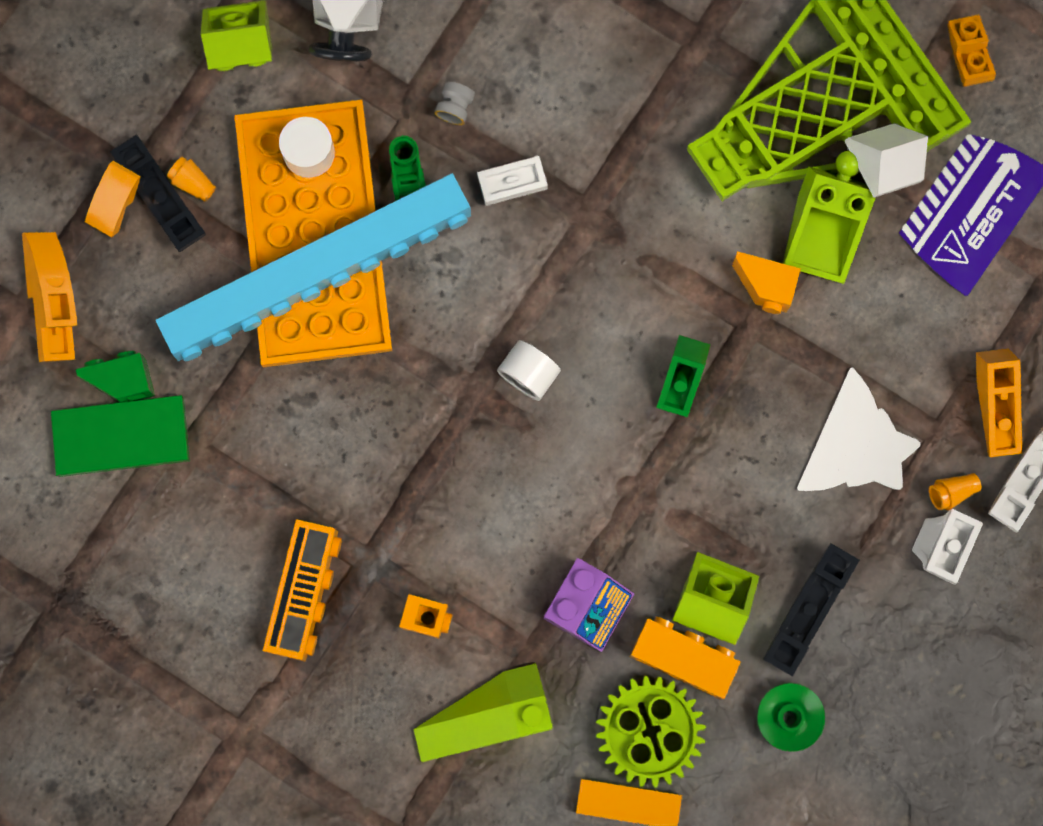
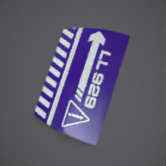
M968 134L899 234L937 274L964 296H968L1043 187V165L1026 154L1000 142Z

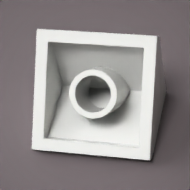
M891 124L844 140L849 151L856 156L858 168L874 198L918 184L924 180L928 136L897 124Z

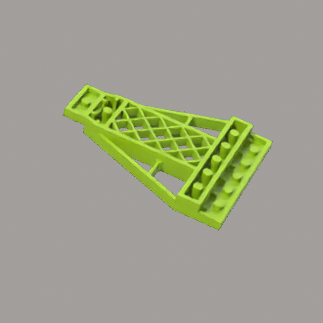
M811 0L716 128L687 146V151L720 200L724 201L745 187L750 189L804 179L808 168L793 170L794 167L836 141H844L852 137V131L881 114L886 115L892 124H897L928 136L927 152L967 128L972 121L887 0ZM811 13H815L838 46L808 65H804L789 42ZM784 53L796 72L747 101L779 55ZM836 61L852 65L851 78L833 75ZM831 64L829 73L819 72ZM857 74L861 78V80L856 79ZM809 78L827 81L825 95L807 91ZM804 81L802 90L793 88ZM832 83L849 86L847 100L829 96ZM854 87L870 91L869 104L851 101ZM782 94L800 98L798 111L780 108ZM777 97L776 106L766 105ZM805 99L823 102L820 116L802 112ZM827 104L845 107L842 121L825 117ZM850 108L864 111L847 122ZM756 110L774 114L771 128L753 124ZM751 113L750 120L748 122L745 116ZM778 115L796 119L794 132L775 129ZM800 120L818 124L816 137L798 134ZM823 125L836 127L835 130L820 138ZM756 133L769 135L767 148ZM774 136L792 140L789 154L771 150ZM796 141L810 144L794 154ZM774 159L783 160V162L777 164ZM835 163L813 167L832 174L838 173Z

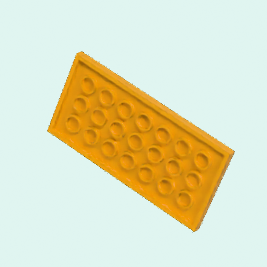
M362 100L235 115L251 272L376 211ZM313 117L323 122L328 128L335 148V157L332 165L325 173L317 177L306 178L294 174L287 167L280 151L279 137L283 128L293 119ZM380 261V265L370 272L363 273L360 271L350 276V281L340 287L333 288L331 285L321 290V295L312 301L303 302L301 300L291 305L292 309L289 312L278 317L271 315L261 320L262 324L257 327L262 367L393 351L382 261Z

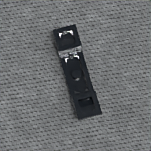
M137 134L110 151L118 164L141 176L137 192L179 253L206 236L198 221Z
M832 543L828 545L788 611L763 660L790 676H794L809 650V645L858 565L860 561L858 558Z

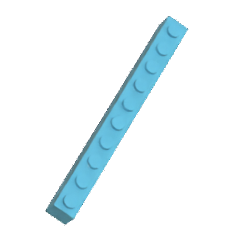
M452 173L156 319L157 325L177 361L182 359L184 361L193 360L202 354V349L212 344L215 347L223 345L232 339L231 335L241 330H244V332L251 331L262 324L261 320L271 315L274 317L281 316L292 309L291 305L301 300L309 302L321 295V290L331 285L333 288L340 287L350 281V276L360 271L363 273L370 272L380 265V261L390 256L393 259L406 254L410 250L409 247L418 242H421V244L431 242L439 236L438 232L448 227L450 229L461 227L467 223V218L471 216V207Z

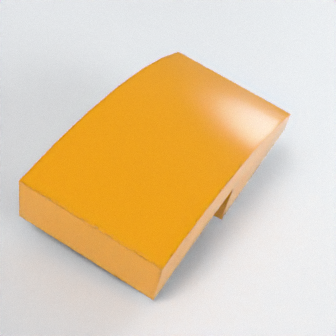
M980 15L949 20L948 30L951 46L963 87L994 81L996 71L987 50L989 39Z
M112 161L96 189L85 222L111 238L119 232L126 207L133 203L141 176Z

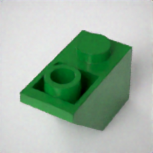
M136 351L121 352L116 355L117 359L105 362L103 359L90 360L84 363V367L76 369L77 376L85 383L120 403L138 401L155 396L147 359L141 353H136Z

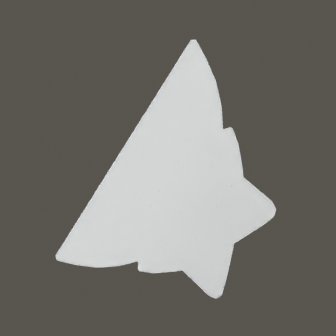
M854 368L849 369L799 482L798 491L825 490L847 482L848 487L859 486L873 481L892 489L900 490L903 487L901 462L920 447V442L895 430L892 421L884 409H877L868 386Z

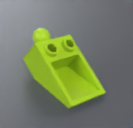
M844 151L838 155L835 162L838 175L808 167L797 198L783 264L801 268V272L842 284L845 283L875 201L866 183L850 179L851 176L856 175L860 171L857 158L850 151ZM827 189L831 196L827 199H822L821 193ZM857 198L854 208H852V202Z

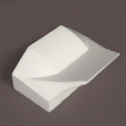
M951 509L943 516L926 518L912 551L922 561L925 571L951 584H957L983 523L954 509Z

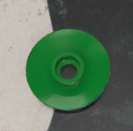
M786 683L772 688L764 695L758 707L757 722L761 734L769 744L782 751L797 752L809 748L819 739L825 726V711L819 697L812 690L800 684ZM787 711H791L795 715V721L792 724H787L784 721L783 716Z

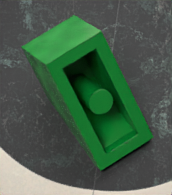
M679 335L656 408L688 418L711 344Z

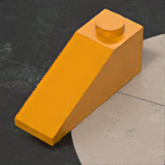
M1009 349L976 352L977 388L988 456L998 457L1022 454L1020 359Z

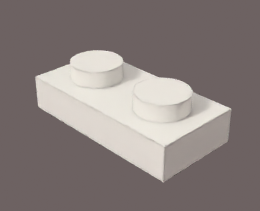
M539 156L477 172V178L486 206L548 189Z

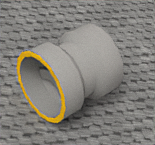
M446 82L442 90L443 101L437 104L435 115L448 123L463 125L468 115L466 111L467 106L472 104L475 93L462 84Z

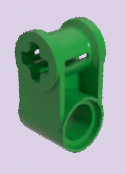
M401 135L396 137L389 146L395 201L426 186L417 143L409 136ZM402 148H408L413 151V154L409 159L401 160L396 157L397 151Z

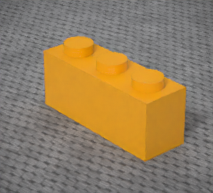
M656 616L654 621L648 618L629 657L720 700L725 699L741 661L734 659L736 653L720 645H717L716 649L703 644L705 638L686 630L685 635L672 630L674 624L661 617Z

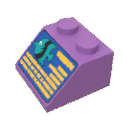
M577 558L544 615V620L602 652L633 598L634 593L609 575Z

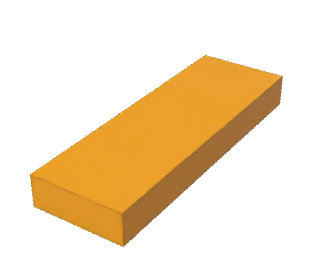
M581 779L576 813L651 826H678L682 795Z

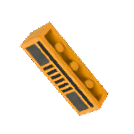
M296 519L263 647L264 652L305 662L307 655L313 656L317 643V636L313 635L315 623L322 622L326 603L321 602L324 589L329 590L331 587L334 571L329 570L332 557H338L342 538L337 537L338 531L335 528Z

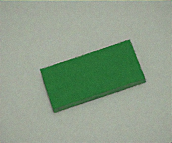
M182 395L51 411L57 477L190 462L185 403Z

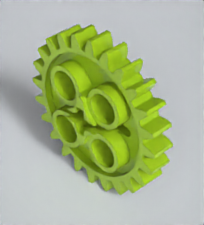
M644 676L642 686H638L637 682L631 679V690L629 691L619 685L617 687L620 694L619 698L610 694L607 696L612 703L611 708L600 707V710L607 715L606 719L596 720L598 725L604 727V732L595 734V737L605 739L606 742L598 750L600 752L609 751L610 756L605 760V764L613 762L618 764L614 771L615 775H618L623 770L627 771L626 782L628 783L635 775L638 776L639 786L641 787L644 786L647 778L651 779L654 788L658 787L660 777H663L668 785L671 784L672 773H675L679 778H683L684 775L681 769L683 765L691 769L694 768L693 763L689 760L690 756L701 757L702 755L694 748L695 744H702L706 741L697 736V731L706 729V725L696 724L695 719L703 715L702 711L692 712L691 707L696 703V699L689 701L683 699L687 692L686 688L678 693L674 692L675 681H671L666 688L662 687V677H657L655 684L650 685L648 676ZM656 700H663L669 706L670 711L665 719H657L652 714V704ZM640 702L645 706L650 725L658 726L659 732L655 734V739L663 755L661 761H658L650 737L642 736L641 731L646 729V725L638 708ZM625 711L633 712L637 716L638 724L632 731H626L620 725V716ZM669 732H675L681 738V746L675 752L668 751L663 744V739ZM639 743L646 745L650 753L648 760L641 764L636 763L631 757L632 748Z

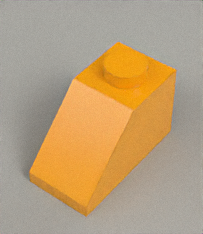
M737 251L732 266L754 303L762 306L763 311L771 314H781V311L787 313L792 304L801 268Z

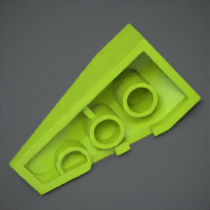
M537 664L500 673L414 728L421 762L552 730L553 726Z

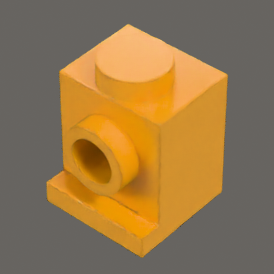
M408 594L399 627L403 630L440 639L441 632L448 634L453 614L447 613V604ZM427 612L434 615V621L430 625L422 622V616Z

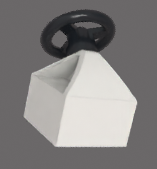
M313 0L315 23L328 28L329 34L328 42L310 44L308 47L309 53L319 58L354 62L369 60L372 57L371 50L353 44L354 33L378 30L383 0Z

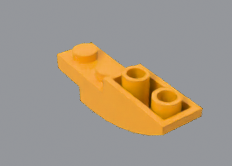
M55 232L22 233L28 298H33L39 362L75 360L72 327L77 326L76 308L69 271L58 237Z

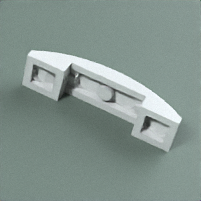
M1043 427L1016 464L988 512L989 515L1016 533L1034 508V502L1043 490Z

